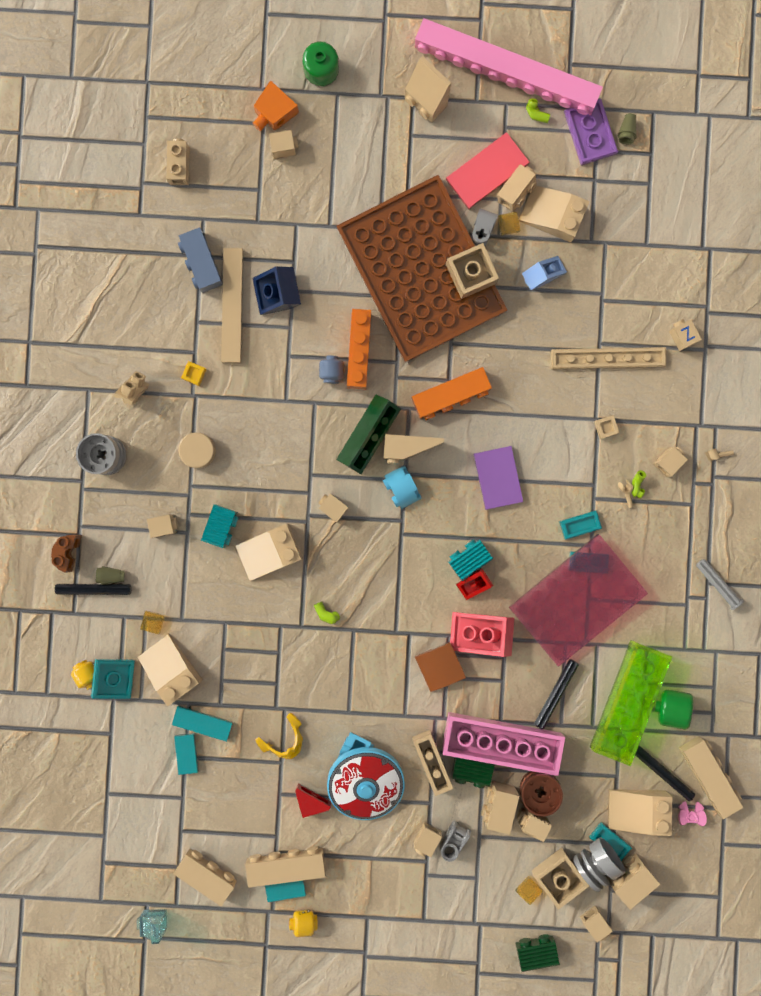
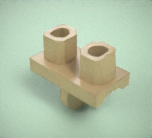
M135 371L115 392L114 397L123 399L125 404L134 405L149 387V384L145 382L146 376Z

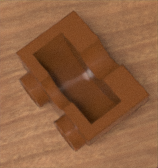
M66 535L57 539L52 548L51 558L52 564L58 570L64 573L72 572L75 558L72 557V550L79 548L82 535Z

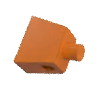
M270 81L254 104V110L258 117L252 124L259 131H262L267 124L273 130H277L299 113L298 105Z

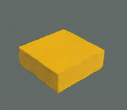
M188 361L181 379L200 386L207 369Z

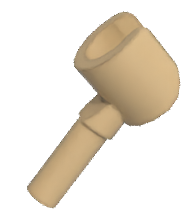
M716 448L705 452L709 461H713L725 456L734 455V451L718 453Z
M626 480L627 485L625 487L619 482L618 487L625 493L628 507H633L631 499L633 485L628 480Z

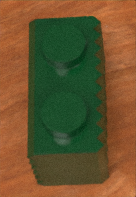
M455 757L451 777L459 784L470 782L474 783L473 786L478 788L490 787L495 764Z
M543 934L538 939L523 938L515 943L521 972L560 965L556 942L551 935Z

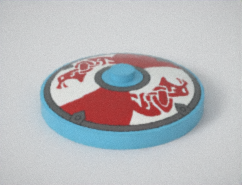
M373 747L356 748L341 755L331 766L327 778V791L331 803L345 816L357 820L377 819L391 812L400 802L405 787L403 771L398 761L389 753Z

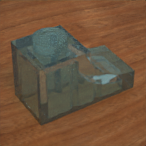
M167 909L143 910L140 917L137 918V930H140V937L149 938L151 944L160 943L167 930Z

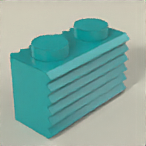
M214 504L201 541L220 548H225L226 545L229 546L233 537L230 534L231 529L237 526L239 517L236 516L238 512Z
M471 540L465 545V550L462 552L457 550L449 556L451 560L448 563L461 581L493 560V557L480 540Z

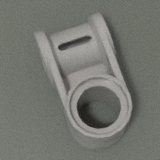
M483 209L479 210L471 236L475 246L481 243L486 246L498 214Z
M456 821L451 823L440 844V852L444 860L448 862L456 860L471 835L470 829H464L457 825ZM446 847H453L454 851L447 854L444 852Z

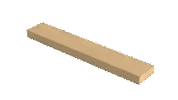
M223 248L222 363H241L243 248Z
M666 347L551 350V369L666 367Z

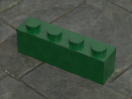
M376 394L336 460L355 472L362 474L401 408L390 400Z

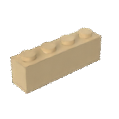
M698 736L679 747L710 803L722 819L743 808L740 803L742 800L741 796L736 790L732 789L730 777L722 772V764L716 756L712 755L711 750L713 749L707 740H703Z
M316 846L309 847L304 851L292 849L288 853L282 854L280 852H272L267 856L255 854L247 858L245 863L248 888L325 878L326 875L323 848L318 849Z

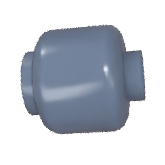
M328 355L326 359L320 361L319 377L323 380V383L338 384L343 379L344 363L338 360V356Z

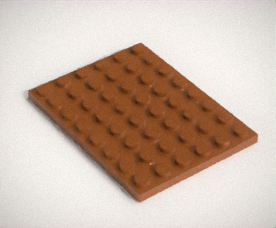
M439 174L336 226L405 363L507 312V308L495 285L461 299L446 266L447 258L475 247Z

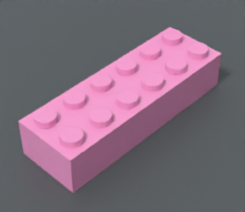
M448 712L441 750L442 754L558 776L565 736L561 732Z

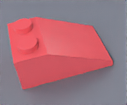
M453 612L450 638L453 650L501 657L512 656L514 617Z

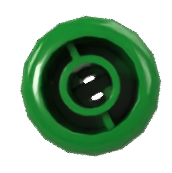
M317 41L311 43L305 49L302 64L308 81L316 86H327L335 81L339 73V57L333 46L326 42Z
M664 690L660 701L656 700L655 705L659 724L677 729H688L693 714L694 700L692 694Z

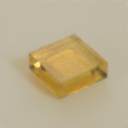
M517 212L498 215L501 236L520 232Z
M146 610L140 630L160 634L165 615Z
M529 876L515 889L529 905L543 892L542 888Z

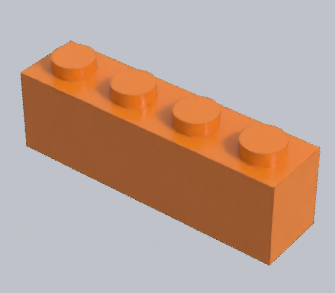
M352 309L347 389H367L371 310Z
M481 367L413 395L411 399L419 418H424L426 421L435 417L436 412L442 410L443 413L453 410V405L460 403V406L470 403V398L477 396L479 399L489 395L488 391L492 387L484 368Z

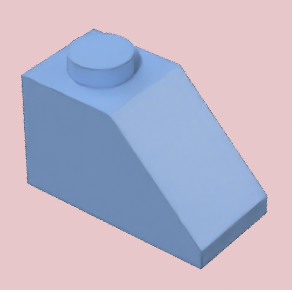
M559 256L536 263L523 272L522 275L527 286H529L530 290H533L564 275L567 271Z

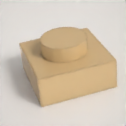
M614 415L594 421L599 439L619 433Z

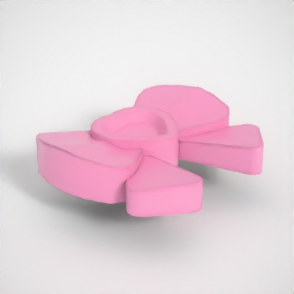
M686 801L678 806L680 809L678 813L680 825L696 823L699 826H705L707 817L705 812L702 811L704 807L699 802H696L695 810L691 812L688 811Z

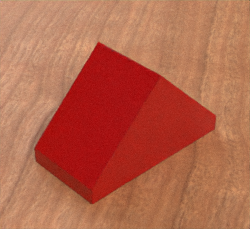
M481 568L456 584L466 600L494 586Z
M298 783L295 793L302 818L330 810L331 801Z

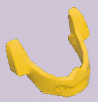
M289 713L287 719L295 733L294 746L287 749V752L281 753L276 751L269 742L266 743L258 737L255 741L262 752L271 751L277 757L292 759L300 753L303 742L302 735L299 732L301 722L293 713Z

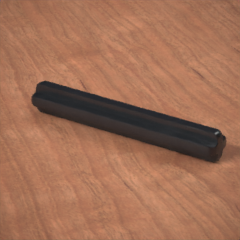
M56 584L54 591L57 595H130L132 588L130 584Z
M570 659L534 722L536 727L540 729L545 728L579 666L576 661Z
M636 745L632 749V753L687 801L693 800L695 793L641 746Z

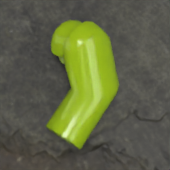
M529 99L526 104V110L530 118L548 124L550 114L539 110L537 99Z
M639 470L632 480L633 490L631 494L638 498H642L645 490L640 488L641 483L646 477V473L642 470Z
M322 601L314 604V608L321 621L335 624L336 621L340 620L339 613L336 611H326Z

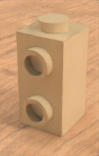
M176 138L173 141H167L166 179L170 185H189L190 147L187 141Z
M520 164L498 192V203L512 212L517 207L520 208L525 201L526 195L531 193L537 185L534 170Z

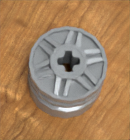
M95 433L85 436L79 442L76 449V459L79 466L86 472L112 475L119 472L124 466L126 449L119 439Z
M599 837L589 845L591 853L583 849L581 854L578 853L573 856L579 873L596 892L601 891L603 886L609 885L608 877L616 880L626 872L617 853L602 837Z

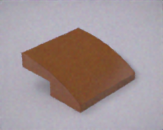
M450 642L415 656L430 692L466 678Z

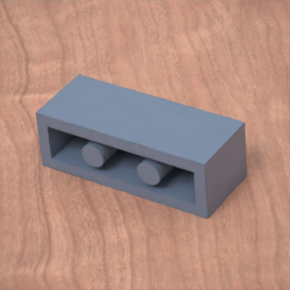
M199 227L178 235L181 241L178 242V246L182 254L185 253L187 256L185 264L188 270L194 274L192 282L195 288H199L204 293L222 286L223 282L201 228Z

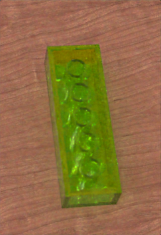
M630 640L590 744V748L595 753L631 766L672 656Z

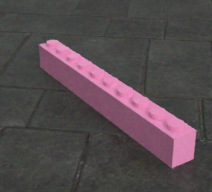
M423 18L415 38V48L423 54L429 53L439 60L450 61L457 67H466L475 74H484L491 80L505 82L509 87H518L527 94H536L546 101L557 102L564 108L577 109V112L582 115H592L603 88L595 83Z

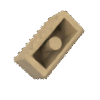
M525 806L520 808L517 814L522 832L544 842L552 827L547 816H536L530 813Z

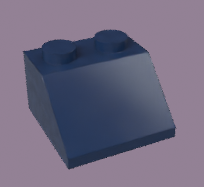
M276 266L252 278L260 315L290 310L301 305L294 267Z

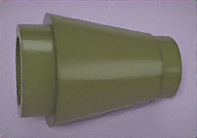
M628 113L625 115L617 135L619 142L622 144H632L637 138L635 114Z
M105 566L96 570V583L105 585L124 582L125 570Z

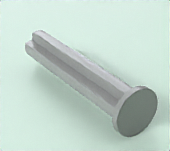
M705 559L700 560L696 564L698 569L729 603L731 610L738 608L744 602L743 599L737 597Z

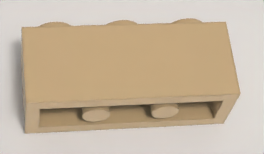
M428 730L413 736V743L435 796L452 790V782L431 731Z
M191 849L188 850L173 873L221 907L237 882L231 873L222 871L215 862L207 861L199 851Z

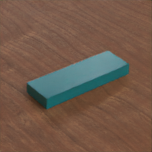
M179 705L172 722L173 726L226 742L233 724L231 721Z

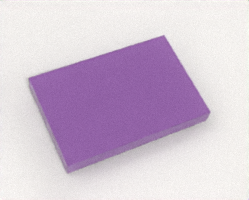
M601 98L597 100L592 115H582L574 108L564 110L580 165L604 159L618 153Z
M512 446L473 454L485 510L523 502Z

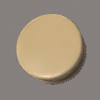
M195 432L186 435L181 440L178 452L184 464L200 469L207 467L213 462L216 455V447L210 437Z

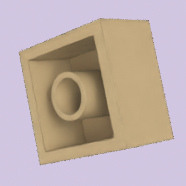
M483 243L447 258L446 266L461 299L495 285L499 280Z
M492 781L491 786H488L486 790L488 800L486 805L483 804L481 816H483V822H485L488 830L510 835L519 794L515 786Z
M560 848L531 870L536 881L558 910L589 887L563 848Z
M636 854L624 860L623 865L626 872L616 880L608 877L611 887L630 910L660 885Z

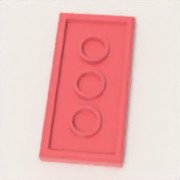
M506 132L446 177V181L469 210L505 183L520 164L526 167L530 162Z

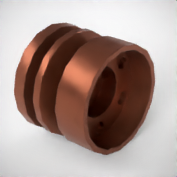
M529 771L523 776L519 791L527 810L536 816L544 817L555 813L563 801V792L556 777L534 771ZM540 786H542L544 792L541 791L540 794H538L536 789H539Z

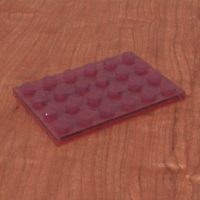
M597 534L510 605L509 608L559 667L648 593L603 538Z

